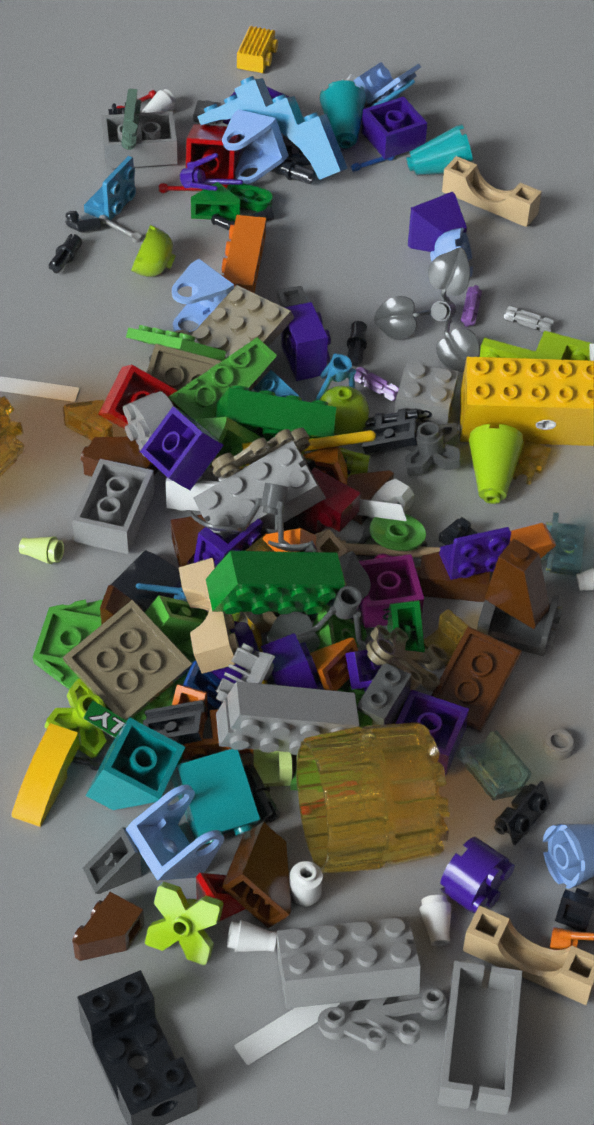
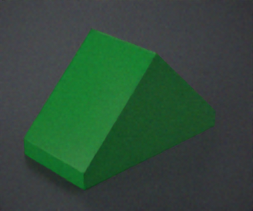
M218 182L212 184L218 187L217 191L202 190L191 196V219L211 220L212 216L217 213L230 221H235L236 215H240V199Z
M414 600L389 604L387 624L389 633L396 627L402 629L409 637L405 650L424 652L420 601Z

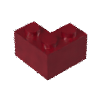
M314 467L311 471L326 499L295 516L299 519V528L312 534L322 532L326 526L341 532L360 512L361 493Z

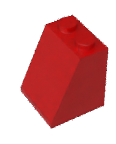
M193 125L187 136L186 168L188 162H195L217 153V158L198 166V168L205 172L206 179H235L240 149L232 151L224 147L222 138L227 126ZM240 135L231 137L228 142H240Z

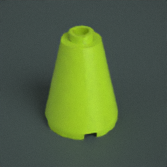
M484 424L471 431L469 445L479 497L486 503L497 504L507 496L524 446L522 433L514 427L499 424V428H490V424Z

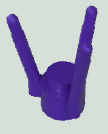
M217 153L195 162H188L187 168L182 169L180 173V181L184 188L217 191V186L208 184L218 182L222 185H242L243 180L206 179L205 172L198 168V166L217 158Z

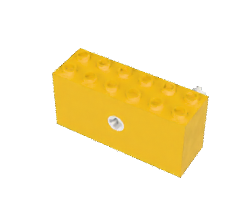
M594 344L589 345L590 361L467 357L460 391V442H469L470 433L476 427L490 424V428H499V424H504L520 431L523 435L524 444L594 446Z

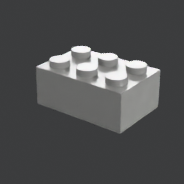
M173 111L135 114L139 115V125L136 135V147L131 150H127L121 145L124 114L101 115L106 169L117 168L127 156L133 157L134 167L178 164Z
M100 459L72 519L74 542L129 554L155 493L154 471Z

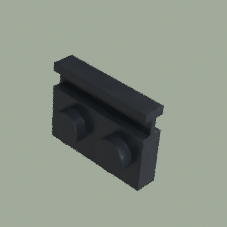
M200 700L145 710L146 720L143 721V725L179 744L202 741L206 719L204 712H207V707L204 701Z

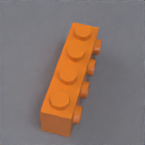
M236 215L235 225H230L229 240L231 241L226 242L225 256L228 257L223 258L222 273H224L222 276L233 283L234 287L238 285L255 293L266 239V218Z

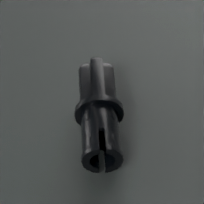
M284 161L271 170V172L286 176L287 180L295 179L306 184H311L315 180V172L313 170L299 166L295 161L291 163Z
M70 234L65 242L56 248V255L48 264L49 269L53 270L54 273H59L67 263L73 261L76 251L82 245V240L78 235Z
M354 321L351 324L350 337L347 339V357L351 360L352 366L362 363L363 353L367 347L365 339L367 325L362 321Z
M244 765V771L262 822L264 821L267 824L268 819L270 823L275 821L281 813L271 798L270 787L264 785L253 765Z

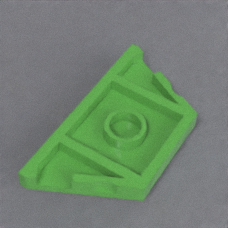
M85 599L75 601L70 605L61 604L49 607L32 658L35 665L67 689H70L75 681L80 678L64 662L63 656L101 626L100 606L103 600L87 603Z

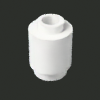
M303 861L297 863L291 869L290 896L300 906H311L321 897L323 874L320 867L315 863Z

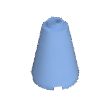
M556 824L549 827L543 836V843L548 841V851L543 852L548 871L554 881L558 884L564 883L567 885L565 888L570 889L594 877V824Z

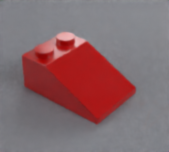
M132 364L121 368L98 415L125 429L128 421L123 411L124 405L159 391L169 397L177 392V390Z

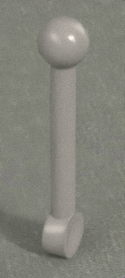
M106 215L99 216L101 224H107L128 235L134 243L141 241L140 233L130 232L108 220Z

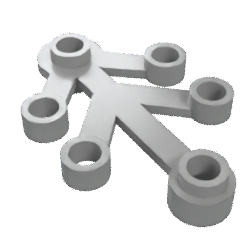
M428 989L421 998L387 1005L385 1004L391 997L371 999L364 1009L356 1011L352 1010L359 1001L342 1002L338 1007L327 1008L319 1014L318 1027L323 1035L329 1039L337 1040L348 1035L365 1043L369 1049L374 1051L382 1050L386 1046V1032L399 1037L403 1043L414 1044L420 1038L419 1024L413 1020H406L400 1023L392 1018L420 1012L428 1020H439L446 1015L447 999L440 990ZM369 1023L375 1027L367 1030L357 1024ZM378 1037V1038H380V1039H379V1040H373L372 1038Z

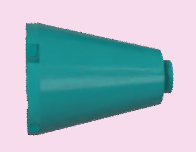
M340 80L328 84L329 88L325 91L322 89L319 98L323 113L327 114L339 147L346 149L357 143L366 102V92L362 86L361 88L355 86L353 81Z
M462 124L457 125L410 151V157L406 158L409 171H414L415 175L444 174V169L456 156L469 162L473 161L467 134L461 135L460 132L461 129H464V126Z

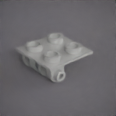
M243 643L241 648H237L231 662L245 668V671L231 664L228 666L242 674L241 679L226 672L224 676L238 682L262 684L263 680H267L273 671L274 664L272 661L275 656L259 651H254L252 654L254 648ZM222 678L216 690L218 693L216 699L224 702L234 683Z

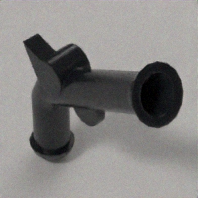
M267 206L265 210L248 215L274 219V213L270 206ZM217 213L211 218L213 225H218L226 230L230 229V225H235V221H230Z

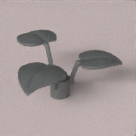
M458 247L437 256L428 268L429 281L434 288L442 289L441 296L443 300L435 302L430 310L414 312L415 305L411 298L395 296L385 301L378 308L374 316V323L387 336L402 340L410 337L417 328L415 317L432 315L437 321H445L444 334L446 338L440 340L436 346L438 358L446 367L464 372L466 358L479 357L480 345L477 336L469 329L457 328L451 334L449 333L450 324L452 323L451 318L456 313V306L446 295V292L452 296H459L467 289L470 281V266L467 255L463 248Z
M265 483L262 498L256 497L254 507L242 524L213 525L202 520L191 511V517L208 529L220 532H241L247 529L259 507L263 506V513L275 515V530L263 527L262 531L266 534L278 532V543L268 541L269 545L288 552H317L313 541L304 544H289L284 540L283 510L288 491L286 486Z
M354 551L339 557L346 585L336 594L333 606L330 607L318 624L312 627L310 618L300 612L281 614L274 621L267 634V641L269 643L295 633L299 643L305 642L309 653L314 652L320 644V640L315 632L319 631L331 616L336 614L340 619L354 618L356 641L360 646L358 651L367 650L366 645L373 639L371 635H368L365 641L362 640L360 627L361 613L357 609L361 600L368 595L371 584L367 572L359 563Z

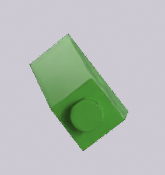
M158 596L145 612L174 645L190 639V632L199 627L208 615L205 609L190 608L187 601Z

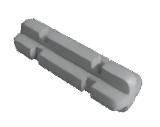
M511 305L505 311V320L513 323L517 321V324L534 330L539 328L540 332H544V330L551 332L554 327L553 319L547 317L542 319L541 315L523 309L518 311L519 308Z

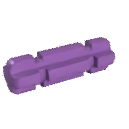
M478 285L468 287L461 316V322L464 323L465 327H469V325L474 326L476 323L482 290L479 289Z
M361 366L356 369L354 376L356 382L364 383L365 387L381 396L385 394L384 397L390 401L396 400L399 390L398 386L392 383L389 385V381L372 372L368 373L369 371Z

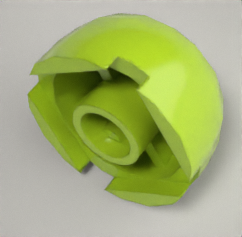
M150 225L131 269L132 272L145 277L158 276L164 271L165 267L170 269L176 255L172 254L173 242L170 236L160 228Z
M336 386L327 390L319 399L320 401L327 402L328 406L337 407L334 434L342 435L362 432L363 428L366 427L365 423L369 418V405L359 390L350 386Z

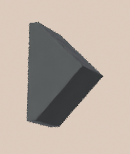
M122 827L83 867L95 894H101L142 877L140 852L125 830V827Z

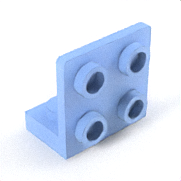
M380 62L353 81L357 87L361 88L362 86L364 88L366 101L370 104L376 99L378 102L414 79L417 76L415 72L421 66L417 64L393 80L389 70Z

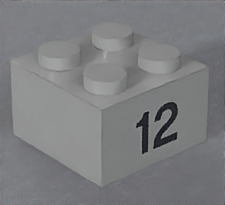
M406 362L396 397L395 413L398 412V409L403 408L408 410L418 409L420 416L416 420L418 426L426 422H434L438 426L448 424L456 395L459 371Z

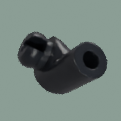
M69 211L65 215L67 219L65 221L66 225L78 232L101 230L99 218L82 220L79 219L77 211Z

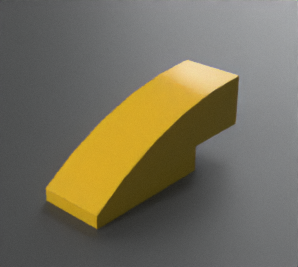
M49 724L22 782L12 811V817L41 827L68 778L67 769L80 747L78 732Z

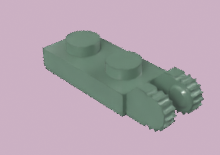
M129 88L127 92L121 145L127 150L136 147L139 115L135 114H140L141 100L137 99L138 89Z

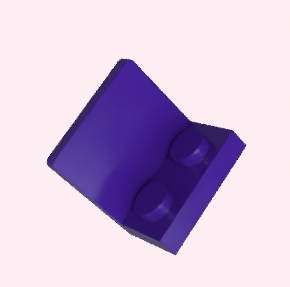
M258 518L228 544L220 534L214 533L205 527L198 533L193 563L213 558L217 566L229 551H259L258 545L262 538L263 521Z
M509 527L459 537L454 539L453 544L441 546L439 555L450 579L468 578L472 575L488 571L494 572L498 557L510 543L511 530Z

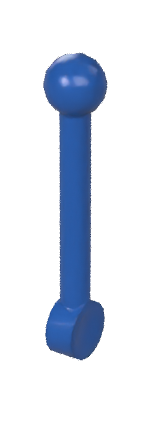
M395 156L387 159L379 157L360 164L357 162L351 166V169L355 172L363 167L385 160L392 161Z

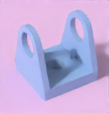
M239 109L232 115L222 142L227 150L233 151L245 148L236 168L235 177L237 180H243L245 184H250L280 165L289 155L276 118ZM238 134L242 140L238 143L228 142L231 137ZM248 168L258 169L252 176H241L242 172Z
M200 259L192 262L172 286L173 299L181 304H186L174 319L173 330H182L179 328V324L187 320L196 322L199 327L231 292L234 284ZM190 286L192 287V296L184 297L179 295L177 291L182 287Z
M181 785L169 791L133 820L125 829L157 881L196 878L200 872L204 873L224 842L225 838L221 831L213 830L201 835L190 844L178 826L179 821L195 795L190 785ZM185 794L178 802L168 805L177 796ZM211 840H214V841H213L209 846H207L206 848L197 851V850H198L202 845H204L205 843H207V842H209V841H211Z

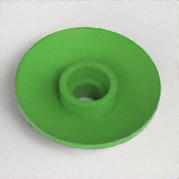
M405 514L407 521L375 517L371 521L369 529L372 538L378 544L395 551H411L420 547L425 541L426 530L420 521Z

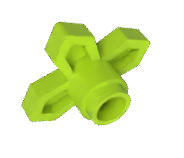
M77 679L67 693L71 708H55L47 718L44 726L47 729L51 723L78 732L79 750L93 758L97 757L104 748L106 739L100 728L83 717L92 701L97 702L105 707V704L81 679Z
M162 882L157 888L154 904L164 918L152 922L148 927L145 944L163 951L179 941L187 960L205 965L211 958L214 942L204 929L216 925L220 920L223 902L206 895L199 900L186 899L181 887Z

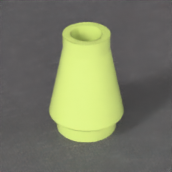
M55 536L23 537L19 544V552L51 565L54 562L59 563L64 553V544L62 540H58Z

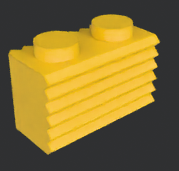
M252 25L249 27L237 52V69L264 74L266 66L270 67L272 53H276L278 49V39H275L274 30L257 28Z

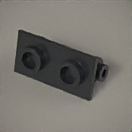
M540 781L537 786L534 784L523 786L511 802L512 807L517 808V810L507 807L495 820V831L501 835L505 833L510 834L512 843L515 846L529 832L531 826L550 805L543 781Z

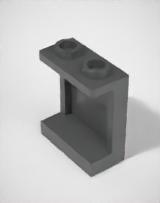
M553 595L552 603H549L550 609L535 629H532L485 600L477 630L521 651L544 656L547 645L553 646L557 629L552 628L553 623L559 624L563 607L558 606L559 595Z
M387 663L381 666L357 704V711L372 718V726L364 732H359L353 742V748L383 757L389 747L390 735L410 693L412 674Z

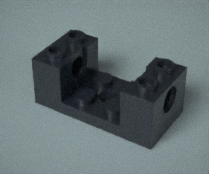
M141 970L77 996L81 1024L127 1125H166L198 1110L197 1086L183 1057L176 1059L156 1018L154 996ZM134 1056H143L148 1061L140 1069H134L128 1063Z

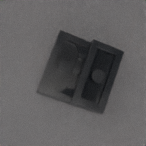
M147 550L111 584V586H115L138 604L144 613L158 596L174 599V595L178 594L137 589L136 585L138 583L176 588L182 587L179 569Z

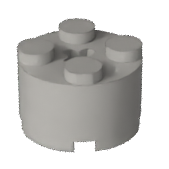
M163 392L152 393L123 406V411L128 421V425L125 426L126 434L131 441L136 440L140 451L173 407L172 402Z

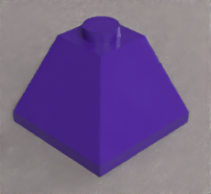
M453 191L411 207L408 235L409 248L427 252L435 251V243L438 237L445 232L463 227L462 233H467V226Z

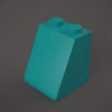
M129 717L110 745L85 796L111 810L155 803L162 797L185 746Z
M229 749L176 766L171 776L174 788L181 785H190L195 792L194 798L184 813L195 840L213 830H219L222 834L234 831L236 836L242 835L252 830L253 825L260 820L238 750ZM185 794L179 795V800L182 799ZM214 840L205 843V845L211 844Z

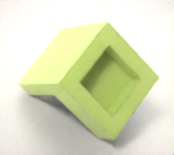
M254 749V767L264 785L290 786L292 781V754L280 751L266 753Z

